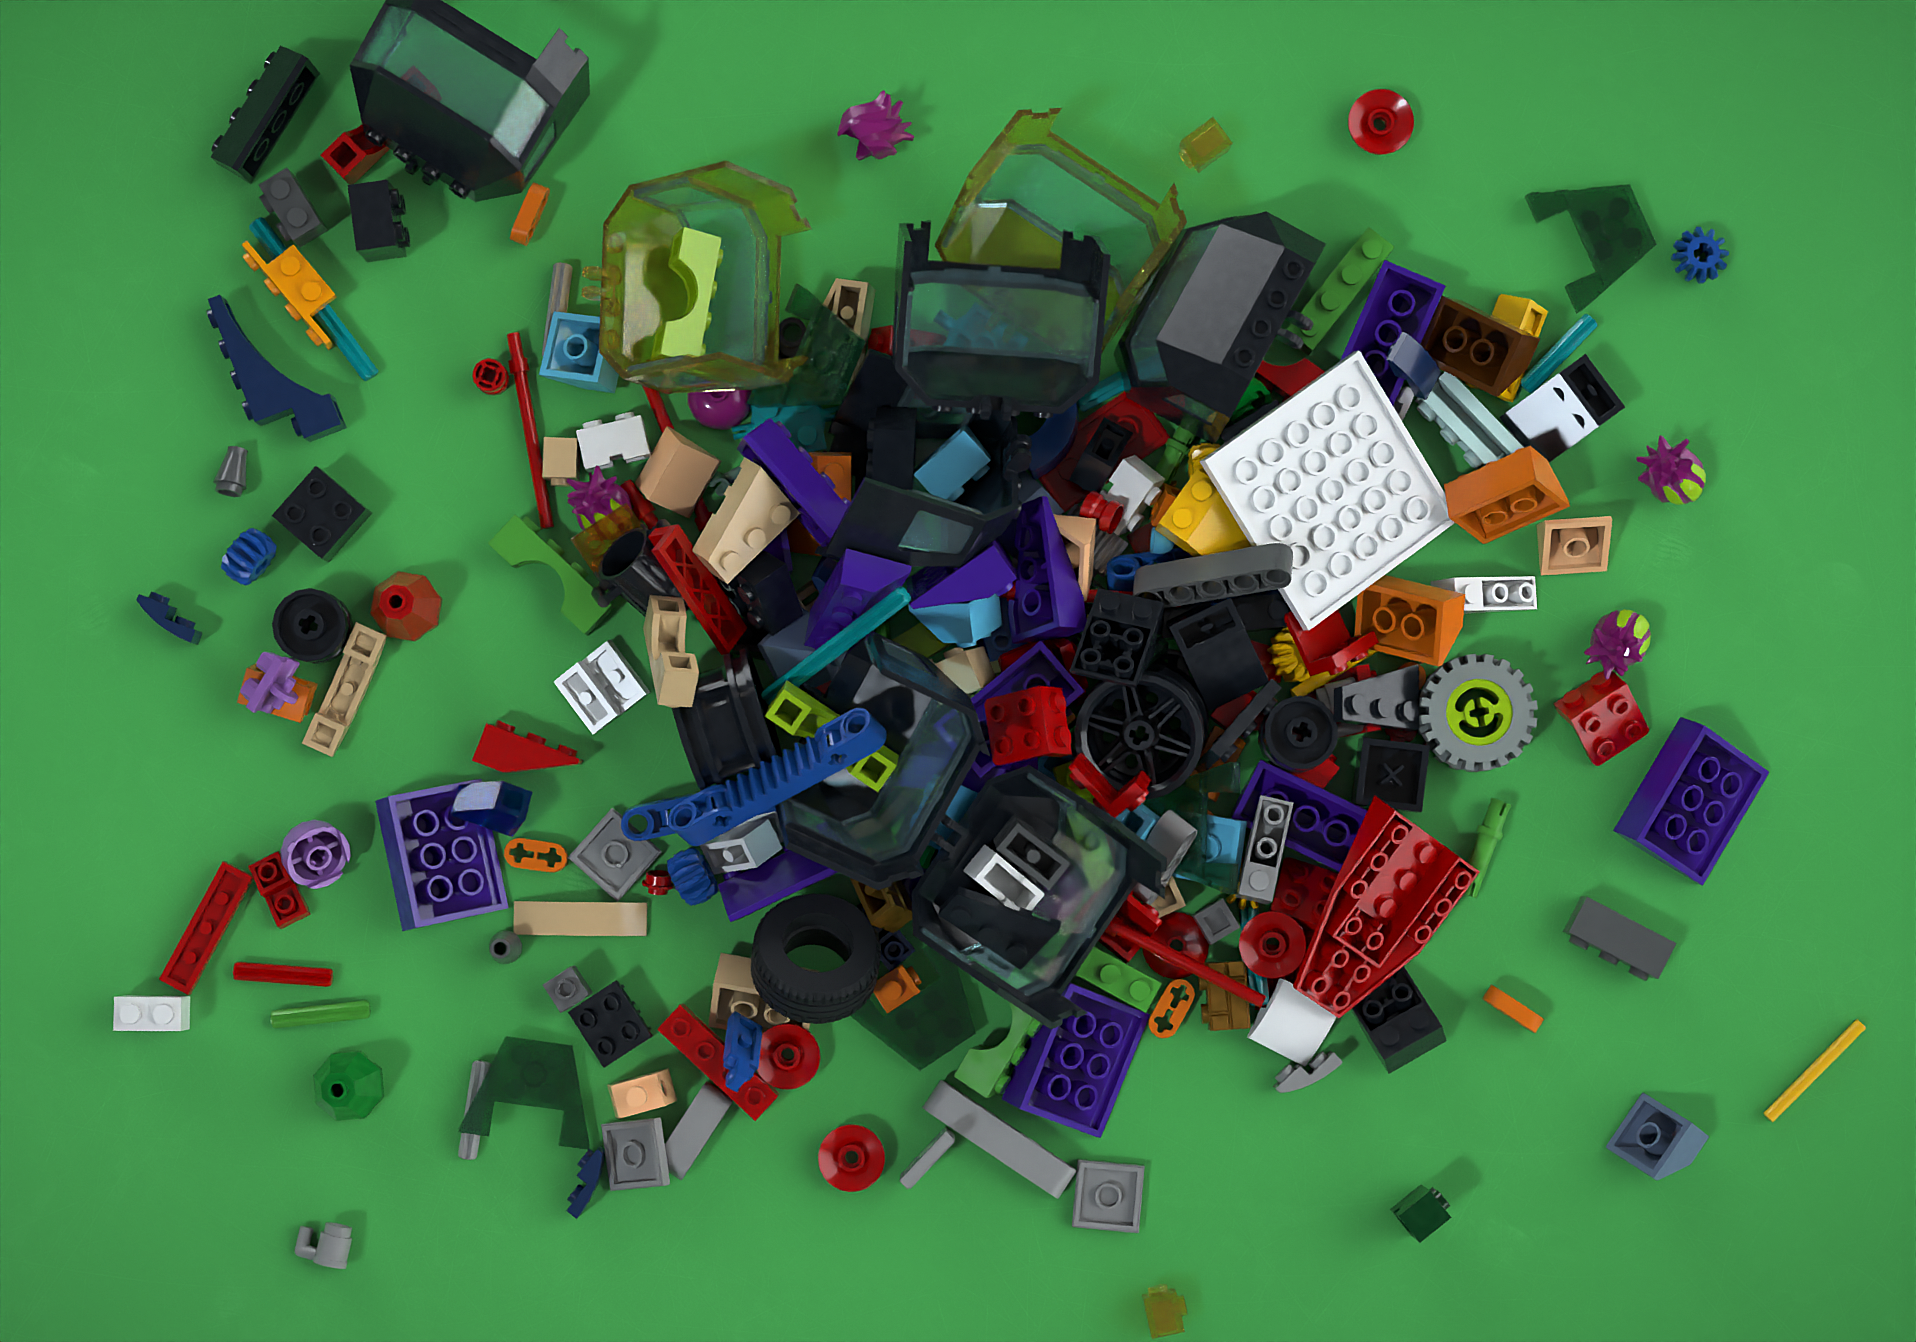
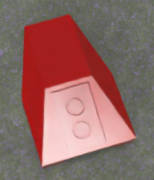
M1374 795L1331 889L1293 988L1336 1017L1341 1018L1423 950L1480 871Z

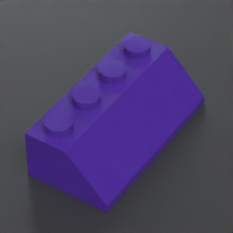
M1384 260L1340 361L1352 352L1360 351L1393 406L1405 379L1394 375L1387 361L1388 351L1391 345L1397 342L1402 332L1408 333L1421 344L1446 286Z
M769 418L745 435L739 443L737 450L743 457L763 468L799 511L800 514L796 518L821 547L827 546L851 502L845 497L842 500L833 490L835 488L833 481L824 472L819 474L811 465L813 463L812 457L803 447L800 446L798 449L789 440L791 434L780 421L775 423Z
M846 548L810 610L804 646L817 650L896 588L903 586L911 573L912 566Z
M1042 641L1034 645L971 698L990 754L988 756L979 751L970 768L980 779L997 766L992 761L984 707L987 699L1036 686L1060 687L1066 699V707H1068L1085 692ZM956 710L937 726L939 734L957 754L969 733L964 714Z
M1260 759L1244 785L1231 812V818L1247 821L1246 827L1251 829L1260 795L1292 802L1293 808L1284 845L1340 872L1368 810Z

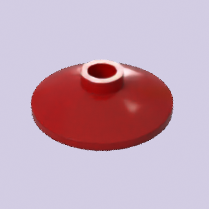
M1375 89L1361 95L1352 105L1348 116V129L1354 142L1364 151L1375 155L1391 154L1401 149L1411 137L1414 128V116L1408 102L1398 93L1386 89ZM1375 120H1383L1385 128L1383 130L1376 129L1374 127Z
M1268 911L1254 916L1246 923L1240 934L1239 951L1245 965L1255 974L1265 978H1281L1295 971L1303 961L1306 952V938L1301 926L1291 916L1282 912ZM1274 937L1278 939L1279 946L1276 949H1270L1267 947L1266 941Z
M1172 912L1161 917L1162 924L1150 937L1169 947L1173 940L1178 939L1182 942V949L1179 952L1204 964L1208 955L1209 944L1193 917L1179 912ZM1142 948L1146 962L1159 975L1171 979H1181L1193 974Z
M782 1023L770 1027L762 1034L758 1074L769 1085L779 1089H796L807 1084L815 1076L820 1064V1048L815 1037L807 1029L792 1023ZM786 1048L794 1052V1056L790 1059L782 1055V1051Z
M848 1124L837 1127L824 1138L818 1153V1164L823 1177L833 1187L846 1192H857L870 1187L880 1177L885 1164V1152L880 1139L874 1132L864 1126ZM855 1151L858 1154V1160L855 1163H849L845 1157L847 1152Z

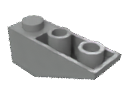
M1260 795L1242 862L1235 897L1267 905L1272 902L1293 808L1292 802Z

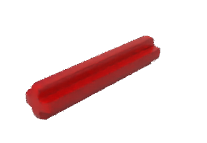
M236 962L233 968V978L241 981L328 987L331 986L333 981V971L329 968Z

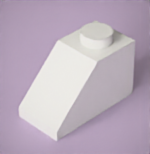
M769 819L745 823L700 845L714 874L757 868L782 849Z

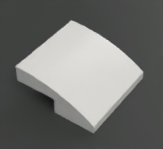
M612 640L606 641L584 660L577 662L554 681L555 685L592 734L600 731L650 693Z
M1280 978L1266 1008H1260L1247 1038L1302 1066H1306L1325 1039L1336 1016L1293 988L1292 983Z

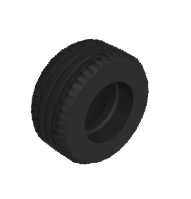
M812 893L783 900L765 914L754 934L751 976L755 989L771 1009L792 1020L803 1023L823 1024L849 1017V1015L854 1014L856 1010H859L866 1004L876 986L881 958V942L876 931L877 929L871 925L868 916L857 906L835 896ZM819 945L836 952L845 963L831 971L812 972L795 965L787 957V954L801 946Z

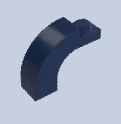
M1077 402L1063 414L1053 413L1052 418H1047L1043 426L1029 436L1032 441L1030 449L1032 460L1028 471L1035 480L1053 470L1071 450L1079 426Z

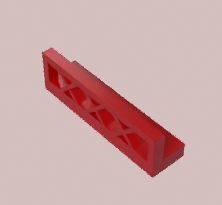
M680 525L655 528L648 536L654 545V548L651 550L720 654L729 653L746 631L747 626L711 572L692 551L694 546Z

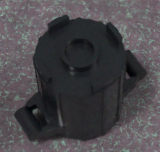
M660 519L651 529L641 523V528L637 527L626 531L608 548L600 562L599 572L595 571L593 573L600 583L597 587L593 588L591 595L600 607H607L612 600L621 595L646 617L650 595L683 598L651 550L654 548V545L648 538L655 528L671 526L666 519ZM684 600L685 609L687 611L689 609V606Z

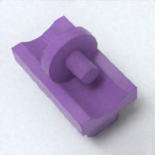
M262 652L256 662V667L265 673L262 680L249 678L243 684L240 693L249 701L246 708L251 712L263 711L271 714L274 708L280 710L284 702L296 703L298 695L292 690L296 680L292 676L300 663L291 657H281L272 652Z

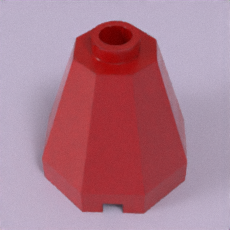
M397 571L375 587L370 614L387 637L415 642L422 635L438 626L442 598L426 576ZM402 601V605L398 608V603Z

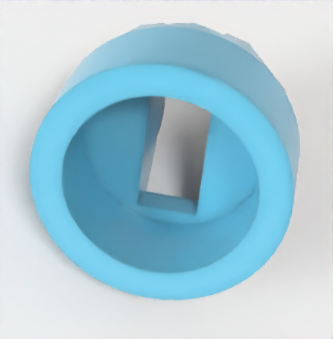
M1153 527L1150 537V552L1155 554L1169 552L1174 547V543L1155 530L1156 527Z

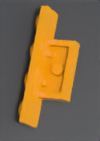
M247 240L241 245L246 252L242 258L254 272L258 269L263 272L267 277L263 283L275 297L281 294L288 304L284 307L296 322L302 319L309 329L305 332L317 347L323 344L328 351L333 348L331 340L312 317L337 298V296L294 244L269 264H266Z

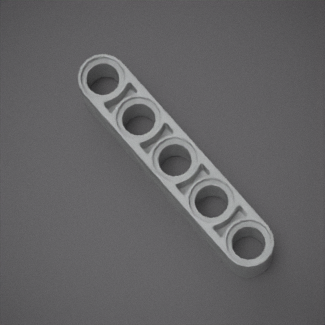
M943 1080L939 1081L922 1107L928 1113L1057 1199H1059L1077 1172L1071 1165Z

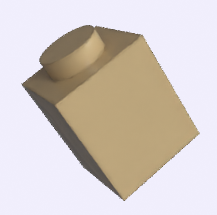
M544 437L542 477L545 480L551 481V486L570 487L571 485L566 482L568 478L579 481L580 446L578 439Z

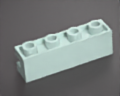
M1444 372L1438 378L1427 400L1421 398L1415 400L1419 404L1417 407L1419 413L1429 422L1434 420L1442 428L1440 434L1452 446L1457 444L1465 452L1463 458L1476 470L1484 467L1489 462L1497 461L1520 448H1524L1455 376Z

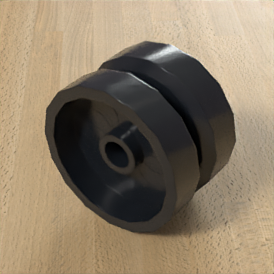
M308 588L296 590L281 601L275 610L272 627L274 638L282 651L294 659L320 664L331 662L343 654L342 652L353 629V621L346 605L334 595L325 591ZM312 622L318 624L316 631L310 630Z
M1294 696L1282 700L1264 716L1258 729V744L1263 757L1270 764L1289 773L1300 774L1316 768L1332 754L1337 744L1338 726L1334 722L1333 713L1324 703L1308 696ZM1297 730L1301 733L1302 738L1300 741L1295 740L1297 735H1293L1292 731Z

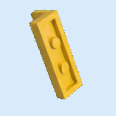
M1500 294L1492 315L1539 337L1548 311L1531 299ZM1524 373L1498 398L1513 403ZM1465 382V384H1466L1467 386H1469L1470 388L1479 389V388H1477V387H1475V386H1473V385H1471V384Z

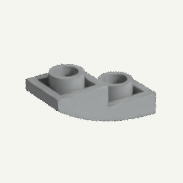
M1322 1051L1310 1061L1308 1065L1311 1069L1308 1072L1299 1064H1296L1293 1068L1288 1064L1275 1076L1278 1082L1273 1087L1279 1093L1301 1089L1324 1078L1343 1062L1334 1052L1330 1051L1325 1054Z

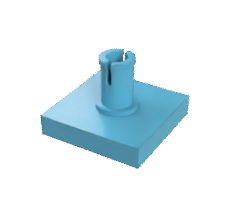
M1188 810L1181 811V818L1198 832L1172 876L1224 887L1238 888L1247 821Z

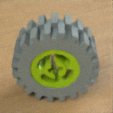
M1470 654L1442 664L1435 669L1436 671L1426 678L1423 689L1419 690V730H1417V734H1422L1425 741L1422 744L1430 746L1429 750L1435 754L1434 758L1440 763L1445 762L1449 764L1450 768L1466 770V772L1492 770L1508 764V761L1513 758H1517L1523 752L1521 749L1524 745L1530 743L1533 737L1530 735L1531 730L1536 728L1538 718H1534V710L1538 709L1537 700L1532 701L1530 693L1534 690L1531 684H1525L1522 679L1524 674L1519 669H1512L1509 666L1510 662L1504 659H1494V655ZM1468 689L1484 690L1494 698V704L1483 697L1475 699L1477 709L1483 708L1484 715L1479 717L1481 727L1488 725L1493 720L1494 714L1498 716L1495 729L1484 737L1470 736L1459 727L1460 721L1469 728L1479 727L1478 719L1471 717L1469 712L1475 708L1473 699L1465 701L1459 712L1455 709L1459 696Z

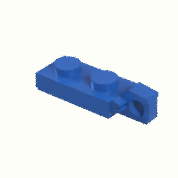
M736 1011L730 1015L727 1022L723 1066L729 1070L725 1077L726 1087L738 1092L742 1084L750 1081L753 1074L759 1068L763 1026Z

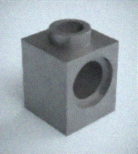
M1223 898L1215 900L1192 914L1208 944L1211 945L1240 928Z
M575 965L570 966L543 984V987L560 1013L565 1012L593 993Z

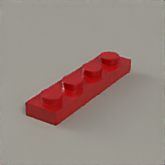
M226 861L222 862L159 980L187 995L192 994L254 879L252 875Z

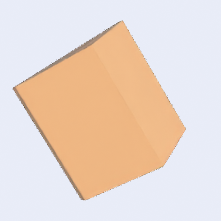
M666 427L635 484L649 501L690 518L722 461L672 428Z
M1053 514L1084 601H1087L1093 577L1096 519Z
M1611 516L1544 520L1536 525L1541 576L1607 571L1612 528Z

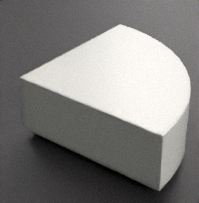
M1407 386L1399 391L1393 406L1401 421H1403L1414 397L1411 388Z

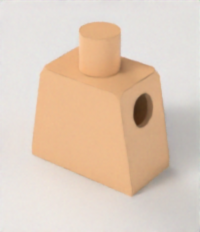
M669 1068L607 1085L615 1116L619 1119L664 1107L677 1101Z

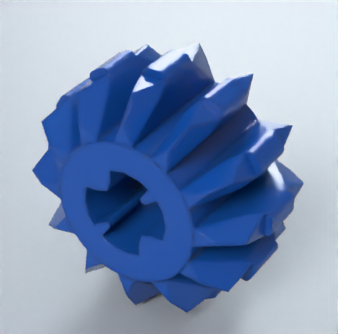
M1696 227L1693 234L1687 230L1681 234L1683 241L1677 240L1674 242L1673 247L1679 252L1672 254L1671 260L1681 262L1675 268V272L1680 273L1685 269L1687 271L1685 281H1691L1696 275L1698 284H1703L1707 277L1711 280L1718 277L1717 270H1724L1727 264L1721 258L1727 257L1729 251L1719 249V246L1725 242V238L1721 237L1716 241L1713 240L1715 230L1710 229L1704 236L1703 229ZM1698 249L1701 250L1700 254L1704 252L1706 256L1701 262L1698 261L1700 257H1694V252Z
M250 528L246 532L241 533L236 540H233V544L227 548V553L222 557L221 569L233 581H237L245 586L249 585L252 581H256L265 572V569L271 565V560L276 555L277 545L265 533Z
M695 848L681 850L674 854V857L667 860L671 881L687 904L695 906L708 901L713 895L717 894L718 887L714 873L699 850Z

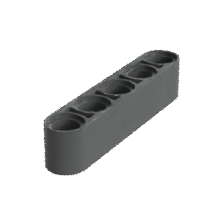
M1271 543L1143 566L1135 572L1132 596L1163 602L1164 608L1284 588L1292 580L1293 550L1286 544Z

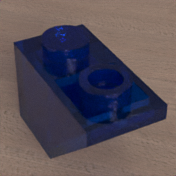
M504 781L460 784L456 791L450 815L513 837L526 820L532 791Z

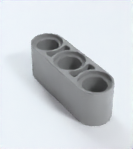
M1168 810L1162 815L1145 841L1167 858L1166 871L1161 873V885L1164 887L1198 832L1172 810ZM1138 882L1132 890L1133 896L1142 903L1145 902L1149 905L1159 896Z
M708 1081L704 1083L665 1143L668 1171L681 1181L733 1102L726 1093Z

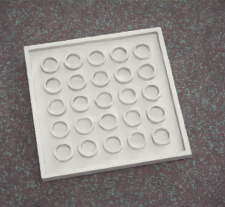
M1360 351L1352 352L1200 461L1252 547L1282 543L1293 550L1292 580L1288 586L1278 590L1303 630H1310L1455 523L1448 515L1445 492Z

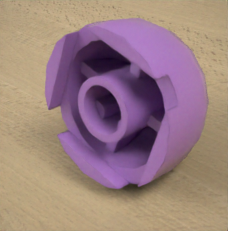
M320 820L301 822L291 828L285 836L280 850L281 862L292 880L312 889L329 886L338 880L343 874L342 868L345 866L346 861L349 863L351 857L350 844L344 834L328 822Z

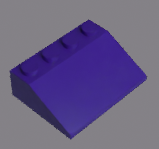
M996 538L960 568L924 566L907 578V592L911 595L909 605L912 609L985 599L994 594L999 597L1014 586L1012 581L1017 579L1010 555L998 538Z
M1680 717L1613 831L1649 855L1703 886L1768 776L1769 771L1705 725Z
M481 778L387 796L375 801L402 931L509 908Z
M822 828L815 831L823 836L828 837V835L824 832ZM783 846L785 853L775 858L770 857L757 868H752L745 872H742V870L732 871L722 875L724 882L718 884L727 916L730 922H733L838 872Z
M1070 982L1062 995L1086 1011L1087 1014L1078 1018L1073 1015L1062 1019V1025L1053 1029L1042 1025L1034 1038L1029 1037L1024 1046L1027 1049V1053L1020 1064L1014 1066L1010 1076V1083L1004 1091L1002 1100L1021 1110L1101 1138L1150 1014Z

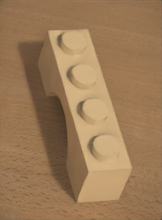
M650 595L643 631L658 705H665L671 708L692 707L699 670L695 654L685 653L687 614L684 600L679 597Z

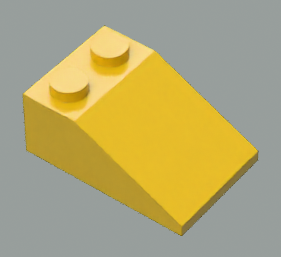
M1198 469L1193 473L1155 528L1157 532L1193 557L1252 547L1211 479Z

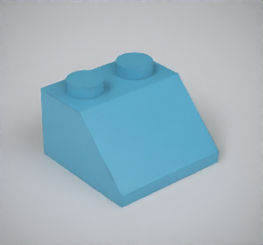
M554 311L539 375L587 390L615 393L629 329L612 318Z
M965 424L915 468L913 475L935 500L944 502L947 499L949 503H952L965 491L962 487L964 483L971 477L974 481H977L990 469L987 463L991 461V456L971 429Z
M996 594L985 599L912 609L908 604L909 611L943 643H956V646L959 648L975 646L977 640L991 636L992 631L1003 625L1000 600Z

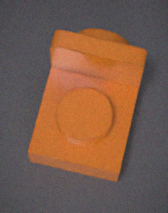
M902 963L877 980L873 993L888 1014L913 996L919 994L921 991L918 985L922 981L912 966L906 969Z

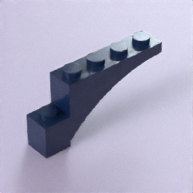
M221 295L208 299L211 309L207 310L208 318L214 329L219 328L223 338L218 343L225 359H231L234 370L230 371V375L236 389H242L246 401L242 402V406L249 421L254 419L255 423L263 426L294 414L295 417L291 418L293 428L298 437L303 435V438L308 442L347 428L334 396L330 393L326 395L315 393L280 373L249 341L236 321L228 301Z

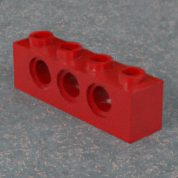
M684 1003L680 1004L657 1029L754 1121L780 1095L773 1086L761 1078L757 1071L753 1074L750 1081L742 1084L738 1092L726 1087L725 1077L729 1070L723 1066L725 1042Z

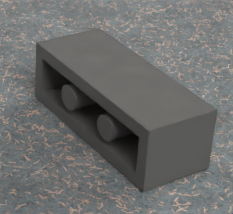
M1585 896L1580 897L1563 932L1571 936L1569 942L1584 950L1591 946L1601 951L1598 956L1599 958L1617 966L1619 961L1630 966L1628 973L1644 981H1647L1648 977L1659 979L1676 945L1675 942Z

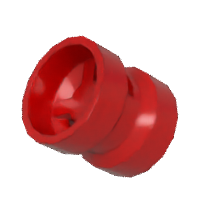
M483 359L473 369V381L485 394L495 396L507 389L510 380L509 373L497 360Z
M1091 491L1081 506L1079 517L1096 519V525L1098 524L1101 531L1112 534L1121 521L1124 504L1116 500L1108 502L1102 494Z

